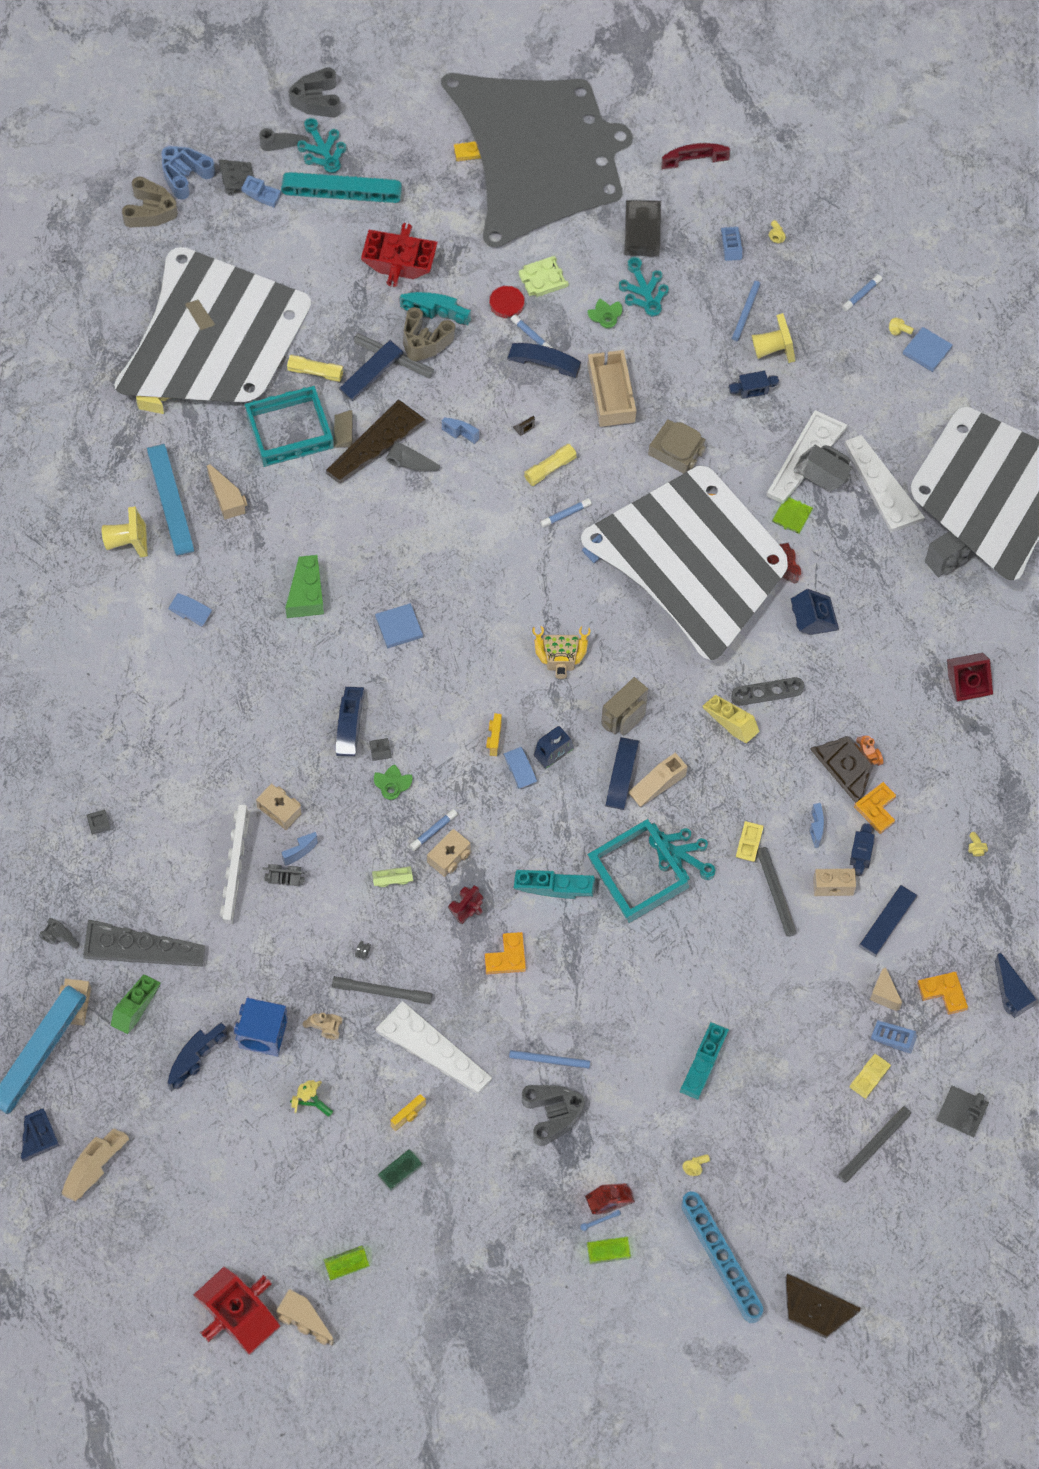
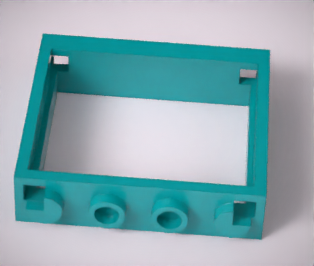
M315 385L307 388L303 387L296 391H287L284 394L269 396L265 399L254 400L245 404L246 416L263 467L334 449L333 437ZM312 401L323 435L264 450L254 416Z
M649 819L642 821L587 854L590 862L628 923L690 888L688 874L685 870H680L678 858L675 854H670L668 851L670 848L665 838L661 839L658 833L660 831L655 823L651 824ZM648 830L679 881L630 909L600 861V858Z

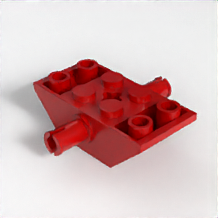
M406 223L402 224L400 235L371 229L367 233L361 260L376 272L389 275L386 283L390 287L392 281L394 282L393 287L398 285L399 277L415 279L431 272L438 241L410 237L413 226L409 223L407 229L405 228Z
M225 1266L193 1294L214 1319L213 1322L200 1332L203 1338L210 1342L221 1330H226L248 1355H251L281 1327L258 1298L272 1285L271 1282L262 1275L251 1287H247L236 1274ZM235 1306L239 1307L240 1309L237 1311H233L232 1307Z

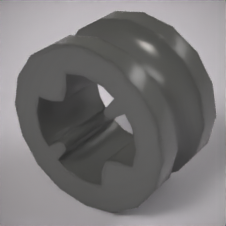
M360 941L355 957H361L365 961L371 944H364V941Z

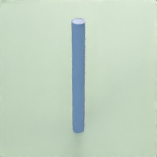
M754 281L732 336L734 341H738L760 287V282Z
M510 1050L509 1058L588 1069L590 1067L589 1060Z

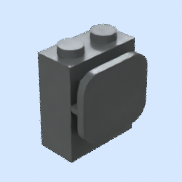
M815 444L800 456L794 471L828 492H832L835 489H839L843 483L846 484L851 477L849 473L852 467L849 465L851 462L850 458L828 445H823L820 448Z

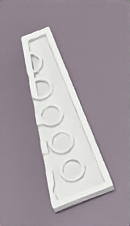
M815 410L768 490L767 497L783 504L805 479L804 476L794 471L800 456L815 444L820 448L823 445L832 447L846 430L847 424Z
M860 435L846 440L844 445L890 533L923 522V514L864 437Z
M239 805L238 810L234 811L233 821L235 822V829H232L231 841L234 842L233 848H229L228 860H231L230 867L226 868L228 885L224 886L223 898L226 899L225 906L222 905L220 910V917H223L225 924H233L239 887L237 874L240 875L242 859H240V856L244 855L245 850L242 838L247 837L250 819L247 805Z
M403 1001L376 1028V1032L381 1036L405 1048L412 1055L415 1054L427 1064L438 1068L440 1072L452 1077L455 1081L476 1094H479L492 1081L491 1076Z

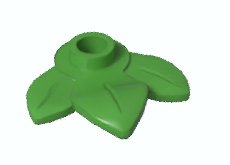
M599 299L595 309L587 310V313L592 321L599 322L604 328H612L616 325L617 318L622 314V305L620 301H617L610 306L604 300Z
M394 764L387 769L385 774L375 772L374 784L381 789V794L385 799L394 800L399 797L400 792L409 789L412 784V775L406 774L401 776L399 769ZM392 789L394 793H388L387 791Z

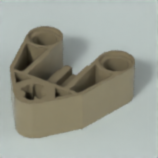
M142 176L135 177L132 180L133 195L136 199L143 200V206L128 204L122 208L123 222L126 227H155L172 221L178 216L176 201L164 187Z
M410 308L406 314L403 333V346L407 357L412 361H420L437 355L454 341L455 323L450 320H444L433 333L428 328L422 329L419 333L422 327L423 312L419 308Z

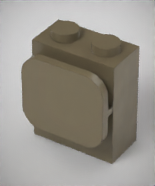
M667 419L649 445L648 455L684 474L695 467L699 456H703L706 450L705 438L701 437L700 432L682 422L674 423Z
M633 677L603 705L601 723L605 730L611 731L613 734H617L620 731L624 736L645 716L648 688L637 678Z

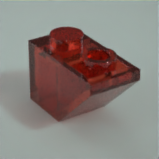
M789 542L779 544L787 556L788 564L782 578L794 584L798 583L801 568L799 564L796 565L795 551L791 549ZM771 554L767 557V562L775 565L779 562V557Z
M628 1183L601 1185L585 1196L592 1215L606 1214L635 1202Z

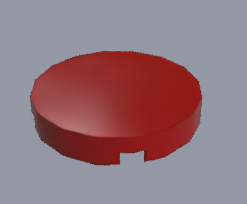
M501 286L496 288L490 295V309L496 316L501 318L519 315L524 309L525 298L518 288Z

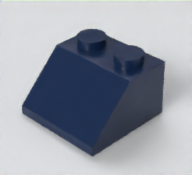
M807 588L790 598L792 611L796 618V626L800 632L815 635L839 630L830 596Z

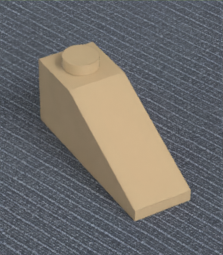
M207 465L208 476L224 520L246 514L245 506H247L245 495L241 496L239 489L212 465Z

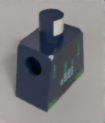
M557 726L537 741L534 757L546 770L574 750L572 740L560 726Z

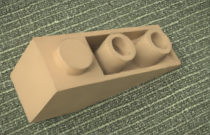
M675 752L659 763L629 791V795L639 807H642L686 777L687 765Z
M289 1289L276 1311L279 1320L286 1325L291 1323L297 1326V1330L304 1335L310 1333L316 1337V1341L323 1345L328 1343L333 1346L332 1335L308 1299Z

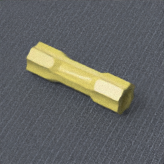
M292 354L287 364L289 371L322 376L338 382L341 381L344 370L342 365L322 363Z
M567 443L541 463L526 470L524 477L531 486H534L551 472L577 458V453Z

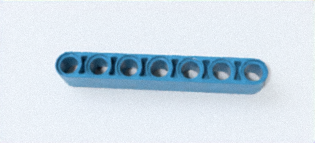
M165 443L147 447L175 555L179 556L194 552Z
M70 985L63 989L0 1083V1110L5 1114H9L14 1109L83 1006L86 995Z
M687 1192L683 1196L681 1203L683 1213L745 1321L757 1323L763 1313V1306L701 1197L696 1192ZM693 1200L696 1202V1206L690 1207L686 1204V1201ZM704 1218L707 1223L700 1225L696 1222V1219ZM712 1235L717 1241L710 1243L706 1237ZM723 1253L727 1256V1259L720 1261L716 1255ZM733 1271L737 1274V1278L731 1279L727 1276V1273ZM745 1290L748 1296L740 1297L737 1291ZM755 1308L758 1314L755 1316L750 1315L748 1309Z

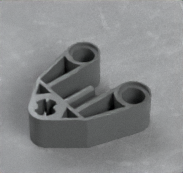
M326 67L302 76L289 88L290 105L308 115L338 117L341 113L340 98L337 95H322V91L333 90L336 87L335 70L331 67Z
M528 1085L522 1090L521 1100L523 1106L529 1109L546 1106V1116L549 1120L536 1124L533 1130V1140L539 1146H546L570 1131L584 1111V1097L563 1086ZM527 1094H534L536 1098L529 1100L525 1096ZM576 1102V1104L579 1105V1107H575V1105L572 1103ZM540 1131H544L548 1135L544 1138H541L537 1135V1133Z

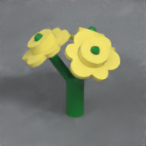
M308 1080L306 1083L299 1085L297 1096H292V1100H290L291 1108H295L294 1113H297V1105L316 1107L327 1117L333 1113V1110L324 1104L316 1093L322 1081Z

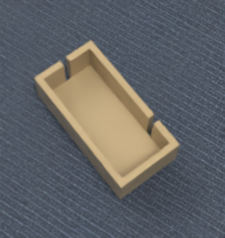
M624 350L608 352L607 365H604V352L588 354L587 367L599 427L634 423L636 420V407Z

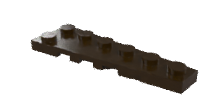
M398 399L326 469V474L341 484L392 448L395 442H400L426 423V419Z

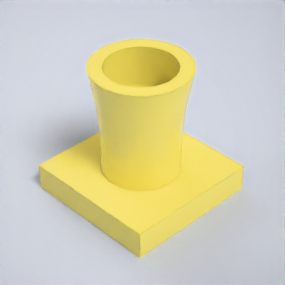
M783 313L776 315L779 330L751 335L758 359L784 349L788 363L795 361L793 342Z
M135 506L128 508L129 523L102 525V539L107 551L119 546L132 544L140 558L148 556L146 523Z

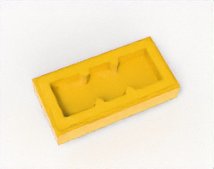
M476 141L454 144L456 162L481 159Z
M422 1094L416 1096L390 1119L391 1127L395 1132L407 1121L409 1123L417 1117V1113L426 1106V1099Z

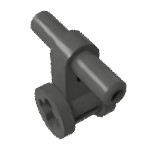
M53 918L48 919V925L39 934V937L49 944H55L56 940L67 942L72 948H76L79 945V942L72 936V933L62 923Z

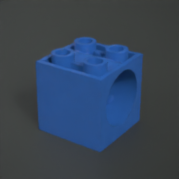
M246 998L245 1004H241L239 1011L241 1016L240 1023L236 1022L234 1034H236L235 1041H238L239 1049L278 1057L288 1022L286 1006Z

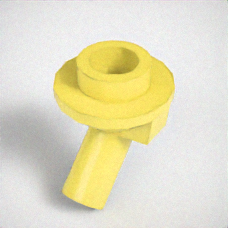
M777 220L772 221L771 225L774 229L770 230L769 238L775 243L784 242L786 235L783 232V227L779 225Z
M893 318L889 323L890 333L896 336L900 335L902 331L912 335L914 328L904 324L905 321L900 318Z
M971 832L969 837L973 843L969 844L968 852L976 857L983 856L984 852L988 851L987 844L981 843L976 832Z
M708 1154L693 1157L692 1160L685 1161L682 1168L687 1175L698 1176L702 1173L700 1164L709 1162L710 1158Z

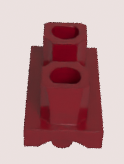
M475 885L472 888L464 886L459 894L462 898L461 902L459 903L454 900L448 906L457 921L463 924L468 917H472L474 914H482L483 910L480 906L483 904L482 900L484 898L479 892V887Z

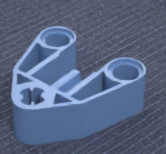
M167 146L162 150L164 179L177 199L182 200L189 196V185L185 176L188 177L191 171L207 180L215 176L214 160L207 155L189 147Z

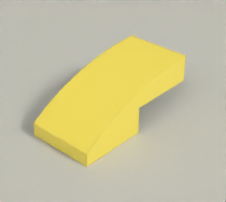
M745 821L736 858L755 862L763 825Z
M874 1054L853 1080L850 1088L866 1099L891 1065L877 1054Z

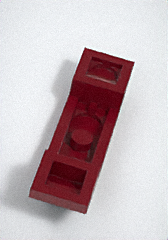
M715 143L684 145L662 156L661 170L678 168L681 161L710 157L712 163L729 161L730 147Z

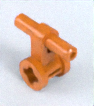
M867 735L857 737L856 742L872 763L878 766L883 765V757L880 750L874 748L875 740Z

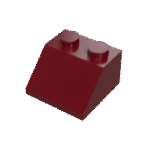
M983 652L947 659L948 678L957 702L993 695L990 659Z

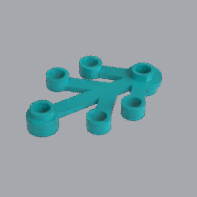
M315 118L306 119L304 122L305 131L312 135L317 146L301 140L297 143V149L299 152L310 151L323 155L324 159L307 153L304 155V163L306 165H321L329 173L339 171L341 168L339 158L342 153L346 152V144L342 141L338 142L333 156L329 153L334 141L339 139V131L331 129L326 143H324L318 132V121Z
M632 257L628 260L627 268L631 273H634L639 287L629 283L627 280H621L619 282V290L621 292L631 291L643 296L646 301L636 298L633 294H627L625 296V304L628 306L637 305L644 308L647 315L657 316L662 311L660 302L664 296L668 295L669 287L666 284H661L658 287L657 295L653 299L651 293L656 284L662 280L663 274L659 270L653 271L652 278L647 285L641 273V259Z
M688 828L681 829L679 833L667 835L662 831L658 833L661 839L665 838L670 848L668 851L672 855L675 854L680 862L678 867L681 871L685 870L682 866V859L698 869L702 879L711 880L714 878L716 871L714 865L711 863L704 864L686 853L705 851L708 846L706 839L700 838L696 843L675 846L670 842L690 840L691 831ZM683 833H688L689 836H688V837H684V836H682V834H683ZM650 835L649 845L657 850L658 867L661 871H667L670 865ZM699 843H704L705 846H704V847H700L698 844H699ZM665 862L668 866L663 867L661 863ZM705 868H710L711 871H710V872H706L704 869H705Z

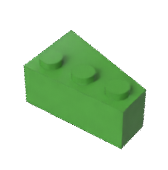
M318 555L300 556L298 558L285 607L286 618L324 615Z

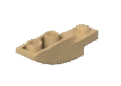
M113 1128L103 1139L95 1137L74 1163L64 1184L62 1195L75 1202L82 1197L104 1174L101 1167L129 1140L126 1133Z

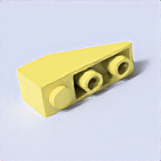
M716 694L702 706L731 735L744 743L749 742L760 732L753 715Z

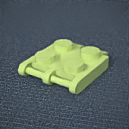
M555 256L525 265L519 271V276L523 284H525L529 296L535 295L539 297L569 286L568 281H565L562 275V269L556 263L557 259Z

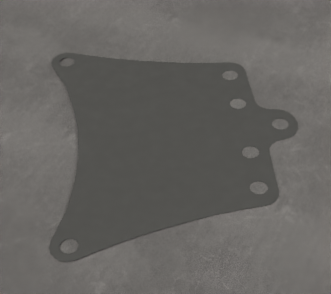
M448 73L442 77L441 85L462 112L471 129L481 156L487 188V214L483 231V240L486 244L492 247H499L555 220L621 199L623 191L614 156L618 151L624 150L632 144L633 135L626 125L622 123H609L602 118L592 87L588 81L584 79L515 80L459 73ZM449 78H456L459 84L456 87H450L447 84V80ZM583 87L586 89V95L582 97L577 96L575 89ZM591 114L594 116L595 121L588 124L584 122L583 117ZM618 131L624 132L626 139L623 141L617 140L615 133ZM599 156L605 157L607 164L604 166L598 165L596 158ZM607 184L613 185L615 192L612 194L604 192V186ZM492 232H498L501 234V239L494 242L490 240L489 235Z

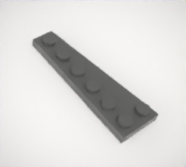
M88 919L83 953L84 959L203 967L205 945L179 939L175 940L166 936H155L148 932L133 931L130 928L115 927L112 924Z

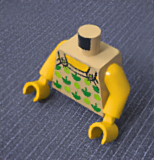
M540 626L541 632L536 634L535 627H533L532 633L536 636V639H534L536 655L543 664L547 665V670L555 671L556 678H566L567 671L574 670L575 665L580 664L587 653V636L591 632L590 627L588 628V634L585 635L581 632L582 626L580 627L579 634L581 638H579V635H543L544 629L542 626Z

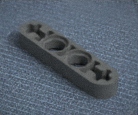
M798 677L739 686L733 689L731 700L735 705L743 706L797 697L804 690V682ZM796 684L798 690H795V688L792 687V685ZM778 686L782 689V692L776 694L772 691V688ZM756 689L762 690L764 695L757 697L753 691ZM740 693L743 699H740L737 694Z

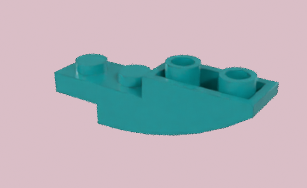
M412 292L400 295V307L406 311L410 308H419L423 312V317L433 319L434 315L438 314L442 318H448L458 324L467 326L471 321V310L458 306L457 298L430 292Z
M516 870L513 888L522 892L556 898L575 899L576 896L593 897L595 877L594 875L555 874L554 871Z
M710 1022L681 1086L680 1093L699 1100L729 1029Z

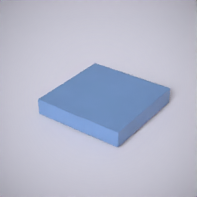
M922 327L903 350V355L933 372L952 349L953 344Z
M411 603L375 614L387 649L423 638Z

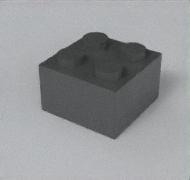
M949 531L929 544L924 562L939 578L943 574L948 575L954 567L965 564L971 549Z

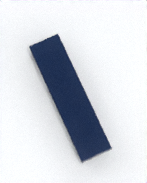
M389 340L343 383L339 390L353 402L403 354V350Z
M900 885L859 944V947L876 957L917 898V894Z

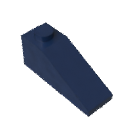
M1000 952L997 954L994 962L1001 999L1005 1011L1015 1019L1032 1008L1037 999Z

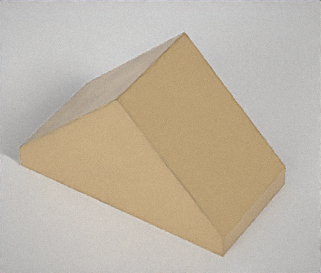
M883 968L870 1000L897 1011L900 1010L902 1001L887 969Z

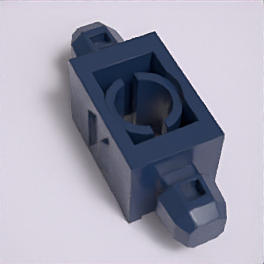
M765 370L739 375L738 383L734 382L728 385V390L730 394H739L740 392L742 399L768 395L769 388L777 386L779 379L776 375L767 377Z
M866 823L861 826L860 831H856L851 852L850 865H853L856 876H861L864 869L869 868L875 834H872V826Z

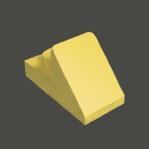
M151 396L136 397L137 406L140 410L164 414L161 401L169 399Z

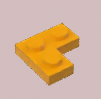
M882 782L856 802L854 808L881 834L895 822V819L884 807L896 798V794Z
M522 932L503 933L504 952L484 953L486 975L526 972Z
M956 971L918 980L917 984L923 1001L942 997L948 1015L967 1011L968 1005Z

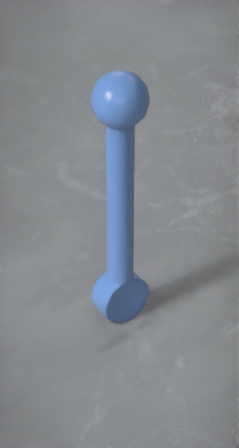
M616 1210L612 1214L588 1224L582 1223L580 1228L582 1231H587L591 1226L620 1216V1210Z

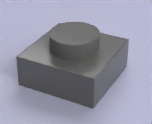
M105 809L86 814L92 835L111 829Z

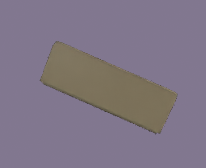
M199 299L185 304L200 330L215 325Z
M352 410L336 414L334 419V448H349L352 445L353 439Z

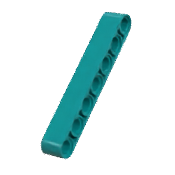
M286 172L282 177L281 192L288 196L398 203L401 200L402 183L395 179Z

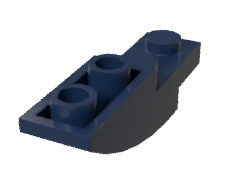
M345 686L339 710L336 756L355 757L361 727L360 717L365 694L364 687Z
M222 1022L206 1035L200 1029L185 1044L169 1073L167 1084L171 1092L181 1088L187 1078L195 1076L202 1067L200 1057L207 1056L214 1045L221 1044L226 1039L228 1034L227 1028Z

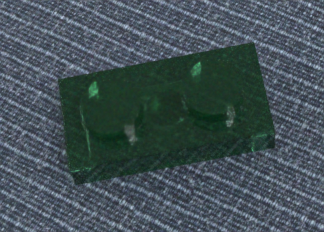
M408 1149L379 1172L378 1177L392 1191L420 1169L423 1164Z

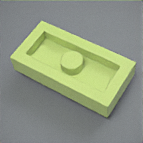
M411 866L372 871L374 886L386 887L394 883L402 885L413 881Z

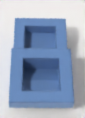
M249 175L241 188L248 196L273 208L281 196V190L266 186L264 180Z
M444 417L442 419V430L453 438L457 439L461 434L473 444L479 440V429L453 418Z
M177 593L168 608L181 618L187 617L201 627L212 609L180 593Z
M522 747L503 753L518 789L537 782Z
M821 803L813 804L811 811L814 823H811L809 832L814 847L819 848L823 834L824 816Z
M316 832L297 838L298 846L281 852L285 866L298 861L318 843Z

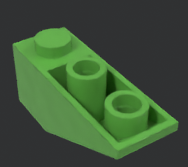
M143 974L114 1008L110 1026L128 1034L140 1020L161 982Z

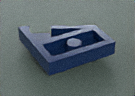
M44 1108L24 1116L21 1153L23 1162L60 1146Z

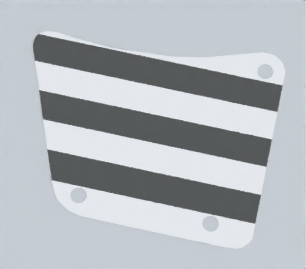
M186 247L175 248L166 257L162 290L155 314L138 349L117 377L114 384L115 390L120 394L229 402L251 401L260 396L268 386L309 311L311 299L304 292ZM183 254L188 257V261L180 264L176 261V257ZM199 299L215 325L200 330L185 304ZM291 310L295 313V317L292 320H287L284 318L283 313ZM246 383H252L255 385V390L252 393L244 391L243 386Z
M971 407L959 408L914 477L911 484L912 495L924 509L1002 577L1008 580L1019 579L1024 572L1035 544L1039 540V439ZM963 424L968 427L969 431L961 433L957 430V426ZM922 485L928 486L931 489V493L927 495L922 494L919 491V487Z
M696 466L586 528L581 536V542L584 547L620 569L641 585L677 622L697 652L709 660L717 659L723 654L782 578L788 566L787 556L780 545L718 475L706 466ZM708 486H715L718 489V493L716 495H708L706 488ZM599 533L602 535L603 540L600 543H593L590 539L591 535ZM771 554L779 557V562L775 565L767 562V557Z

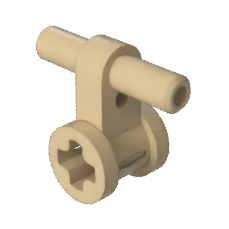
M324 1012L315 1013L303 1021L302 1025L304 1028L313 1027L321 1030V1036L324 1038L337 1040L340 1035L338 1033L339 1026L342 1024L343 1018L334 1014L326 1015Z

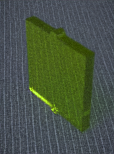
M789 497L783 504L781 503L772 522L784 527V530L788 529L800 534L813 507L801 503V500L797 501Z

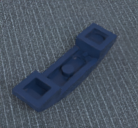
M512 343L507 360L521 364L529 361L559 369V374L576 378L581 365V361L569 354L532 343Z
M620 737L605 807L625 809L639 740Z

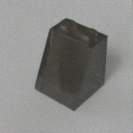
M626 200L624 256H659L661 201Z

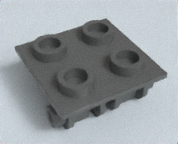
M218 160L219 170L222 173V182L225 185L224 190L227 195H233L235 189L241 190L248 175L254 177L250 162Z
M268 864V867H263L262 869L269 870V874L265 873L264 881H268L269 884H278L280 873V885H282L283 875L286 873V885L289 883V874H291L290 885H304V877H301V873H306V871H301V867L288 866L287 869H282V865Z
M951 1085L936 1121L974 1138L989 1102L984 1099L985 1096L981 1093L973 1095Z

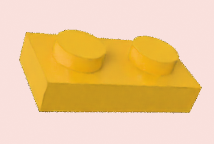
M494 713V719L489 721V731L492 732L491 737H487L486 748L490 749L489 756L497 757L502 714Z

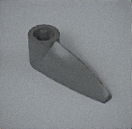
M264 128L259 132L260 147L264 151L294 147L301 140L309 142V136L293 133H274L272 129Z
M399 442L394 443L386 456L387 462L396 467L401 465L420 471H437L440 469V465Z

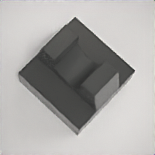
M388 738L369 741L372 761L391 758Z

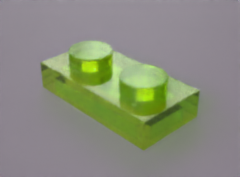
M628 1236L586 1243L590 1265L631 1259Z
M363 1245L323 1259L330 1281L369 1267Z

